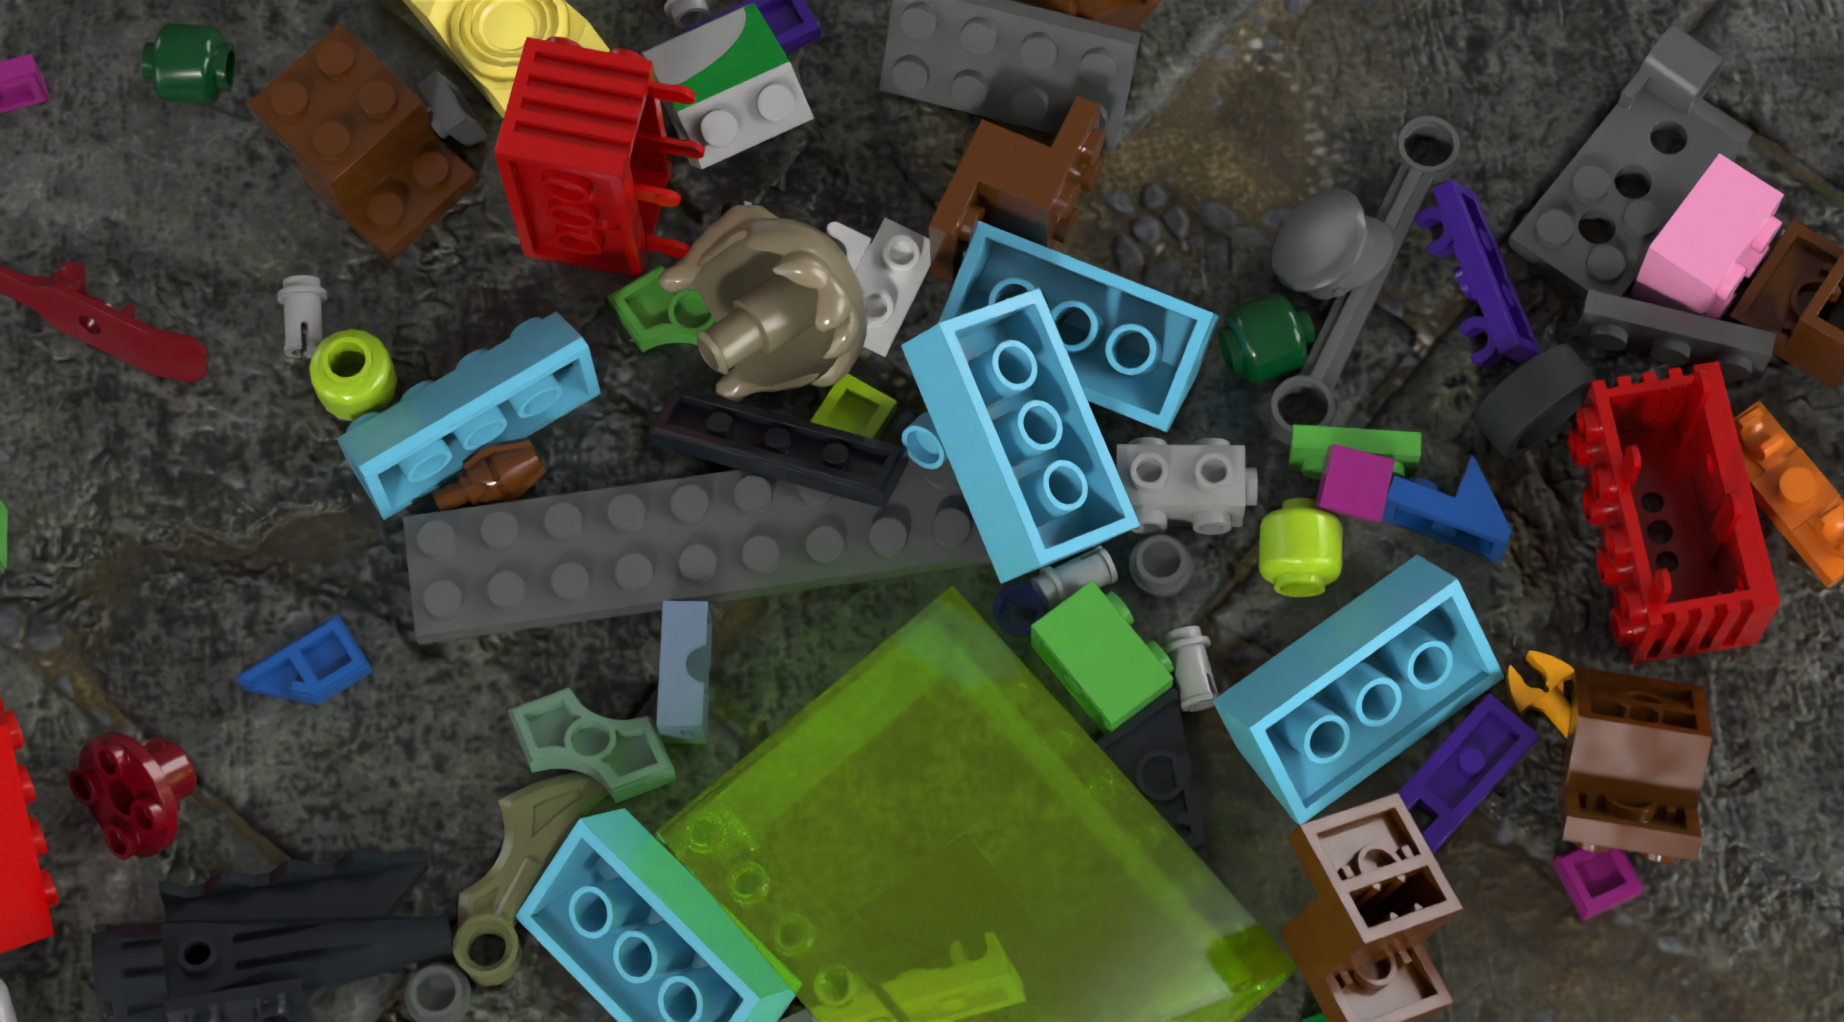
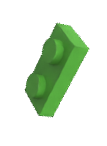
M1293 424L1288 452V470L1302 471L1305 477L1321 480L1328 446L1337 444L1394 459L1391 484L1394 475L1403 479L1415 477L1421 457L1422 432Z

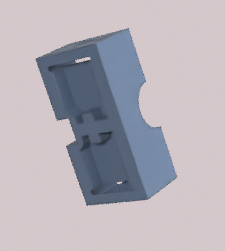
M663 601L656 726L662 742L666 744H707L708 685L713 623L708 601Z

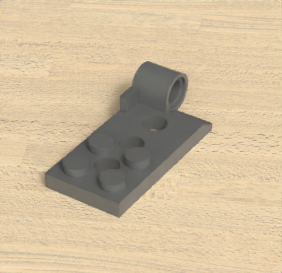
M1672 25L1654 45L1640 70L1621 92L1616 106L1511 234L1507 247L1583 300L1586 298L1588 289L1625 297L1635 284L1649 246L1720 153L1733 161L1753 134V132L1702 99L1716 80L1726 59L1677 26ZM1659 131L1674 133L1682 141L1683 149L1675 154L1662 153L1654 148L1650 136ZM1625 175L1636 176L1645 183L1648 193L1637 199L1624 197L1617 191L1614 181ZM1587 220L1601 221L1611 230L1612 238L1602 244L1588 242L1580 234L1578 226Z

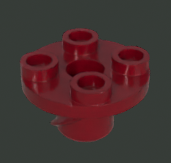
M112 731L105 732L88 741L80 753L78 768L69 774V784L73 795L81 804L89 807L96 822L104 831L105 842L109 850L121 860H127L132 856L151 857L172 844L178 828L177 811H180L181 801L194 792L197 780L191 759L178 745L163 741L159 737L151 738L139 744L136 740L123 733Z

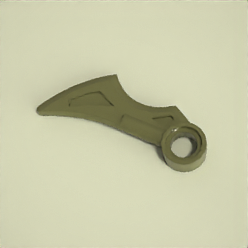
M581 772L559 775L526 786L498 800L504 821V841L501 852L488 873L474 885L460 892L458 898V930L453 941L454 957L461 971L473 983L483 986L499 985L510 979L519 968L522 949L518 935L514 930L518 922L515 918L516 914L580 818L586 817L597 804L609 795V792L603 785L592 777ZM483 934L498 935L506 942L504 956L499 962L490 966L477 965L469 956L471 944Z

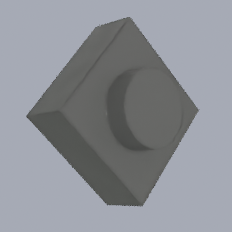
M437 70L417 84L428 102L425 108L431 127L441 138L445 139L451 135L470 149L489 135L460 87Z

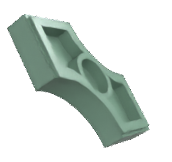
M565 688L508 710L511 724L532 773L548 769H568L581 772L603 785L612 796L615 804L676 781L675 770L652 717L616 720L600 716L585 708L570 688Z

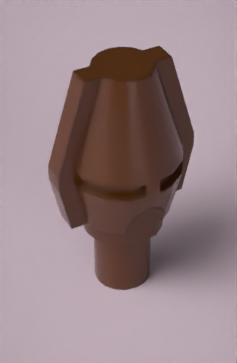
M529 437L487 444L462 461L466 470L458 474V480L432 492L440 511L454 510L469 502H472L473 505L483 502L485 505L511 502L520 497L546 473V469Z

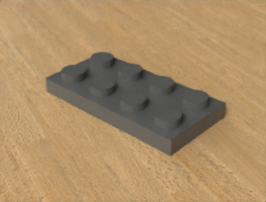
M893 0L879 90L1058 135L1078 95L1100 104L1099 129L1106 131L1102 147L1115 150L1121 135L1141 33L1012 0Z

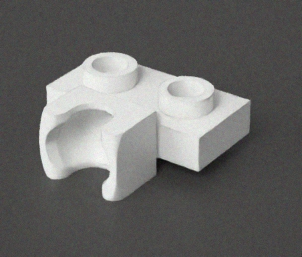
M884 218L873 242L870 243L871 238L838 222H831L828 224L825 234L835 241L847 257L864 292L868 325L863 347L886 357L931 267L930 239L890 219Z

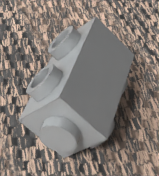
M1141 437L1131 440L1129 444H1117L1115 467L1140 524L1139 527L1132 529V532L1156 534L1165 531L1167 526L1193 527L1195 532L1207 535L1223 534L1230 531L1231 527H1242L1245 507L1257 505V467H1245V445H1230L1229 441L1221 438H1202L1194 441L1192 445H1167L1166 441L1159 438Z

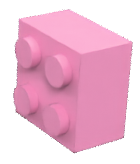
M1719 153L1649 246L1630 298L1720 320L1736 297L1734 291L1744 276L1750 279L1769 253L1771 247L1768 245L1783 223L1774 216L1784 194Z

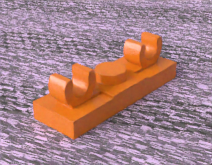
M1759 400L1734 417L1754 501L1828 589L1844 577V501L1801 447L1797 446Z

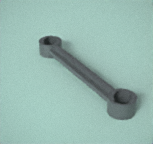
M1420 116L1410 120L1400 131L1394 156L1397 172L1375 215V218L1383 222L1392 234L1393 249L1391 256L1384 268L1374 278L1345 293V295L1335 298L1307 356V361L1301 368L1298 376L1284 380L1278 385L1272 395L1269 425L1276 438L1288 446L1293 426L1287 424L1282 419L1283 411L1279 405L1291 396L1304 395L1310 397L1308 403L1317 410L1319 415V423L1316 426L1331 427L1335 408L1332 391L1412 227L1414 218L1417 216L1430 187L1445 182L1455 169L1460 150V140L1454 127L1446 120L1436 116ZM1419 137L1433 138V145L1440 149L1444 161L1436 166L1420 165L1407 155L1408 151L1405 145Z

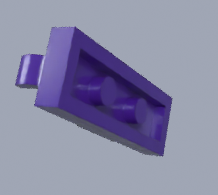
M1450 179L1432 189L1440 208L1429 207L1422 210L1414 218L1415 222L1426 230L1433 228L1439 223L1443 224L1444 230L1440 239L1427 245L1426 249L1429 254L1438 258L1448 257L1453 253L1456 254L1460 264L1454 269L1457 282L1466 297L1471 301H1477L1480 305L1484 317L1474 316L1468 318L1459 326L1461 335L1470 339L1483 332H1486L1488 335L1486 347L1470 356L1472 363L1481 367H1491L1499 363L1503 357L1524 364L1541 353L1476 192Z

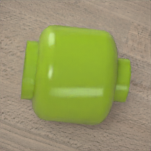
M355 329L335 332L323 339L313 352L309 366L311 383L325 409L336 417L355 421L367 413H381L394 398L397 378L390 354L383 343L368 332Z
M1292 498L1285 500L1282 503V509L1272 511L1261 521L1259 529V573L1267 582L1274 584V590L1281 595L1290 597L1317 596L1324 593L1325 586L1333 583L1340 576L1342 569V523L1334 514L1314 508L1316 502L1314 499Z

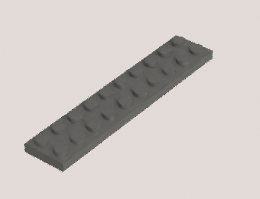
M908 456L909 463L885 509L748 471L733 470L403 517L414 631L418 644L662 610L663 601H708V603H716L992 564L949 459L939 468L927 469L915 463Z

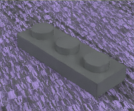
M1588 289L1579 315L1575 336L1587 338L1594 346L1605 350L1618 351L1629 348L1650 353L1655 360L1668 365L1703 364L1719 361L1724 378L1746 380L1750 377L1761 379L1772 356L1776 333Z

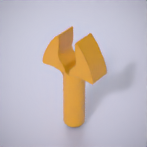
M1530 650L1526 655L1525 661L1542 677L1544 681L1543 690L1526 685L1512 665H1509L1505 683L1510 708L1519 718L1528 710L1544 712L1567 739L1572 710L1571 703L1563 695V683L1572 678L1574 669L1558 658Z

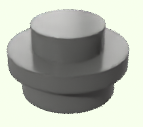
M1164 534L1151 535L1142 539L1133 548L1129 557V575L1133 584L1144 594L1155 598L1170 597L1182 591L1188 584L1193 569L1192 557L1188 548L1177 538Z
M437 962L421 967L411 976L405 989V1004L416 1022H460L469 1011L472 1002V990L468 979L461 970L448 963Z

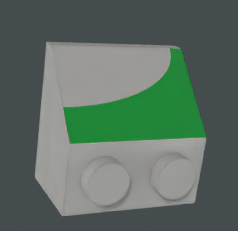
M753 2L641 52L644 59L653 62L656 82L683 85L696 94L692 104H680L662 100L679 140H692L705 148L703 158H688L690 165L704 169L814 119L789 59Z

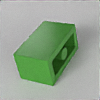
M1092 580L1031 625V646L1103 735L1106 736L1172 689L1174 678L1171 676V673L1174 672V667L1167 654L1155 641L1150 640L1145 644L1130 626L1134 623L1133 616L1120 597L1112 591L1105 595Z

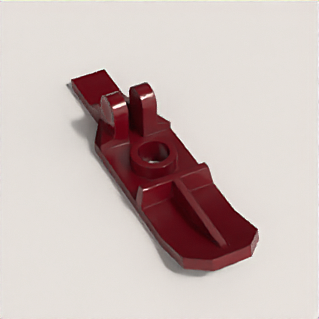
M78 262L65 263L52 278L19 274L0 265V293L32 307L54 328L154 376L191 383L207 375L208 349L194 337L156 329L135 319L134 305L128 304L120 312L100 298L87 296L85 268L82 264Z

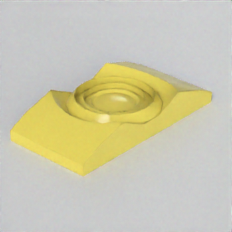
M403 0L502 118L505 115L526 37L546 40L553 36L564 37L577 42L583 48L609 52V48L588 20L565 0Z

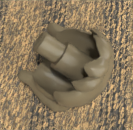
M736 205L729 209L720 219L706 229L679 262L665 269L659 276L660 287L672 294L686 289L698 290L716 321L714 325L706 330L698 331L697 345L705 362L713 370L724 374L715 387L716 395L719 398L740 402L754 393H775L802 387L809 383L816 387L833 385L845 377L863 350L868 325L865 297L860 282L847 257L835 241L820 230L797 220L778 218L763 206Z

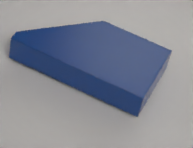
M337 614L235 677L244 691L319 706L374 671Z

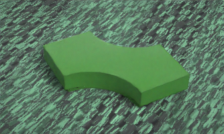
M660 265L607 297L610 308L642 353L653 347L668 343H690L697 345L698 331H704L716 323L698 290L686 289L672 294L660 287L659 276L665 270Z

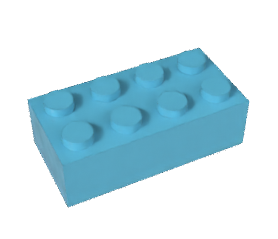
M1040 288L940 322L901 345L1001 584L1097 546L1140 526Z

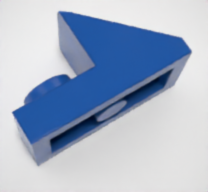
M1471 455L1456 497L1444 494V490L1439 485L1424 478L1410 477L1406 480L1395 475L1387 493L1382 516L1383 521L1499 564L1501 563L1512 530L1473 455Z

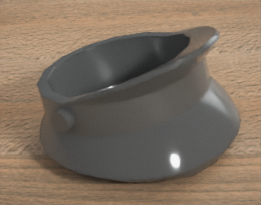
M1334 188L1324 190L1304 200L1283 222L1272 247V269L1282 285L1293 291L1302 292L1312 299L1328 300L1333 297H1341L1345 293L1370 281L1384 268L1393 249L1392 234L1383 222L1365 215L1358 198L1350 191Z

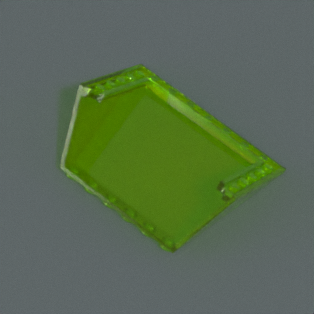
M953 585L661 826L655 834L657 840L678 861L681 860L818 1022H1239L1298 970V966Z

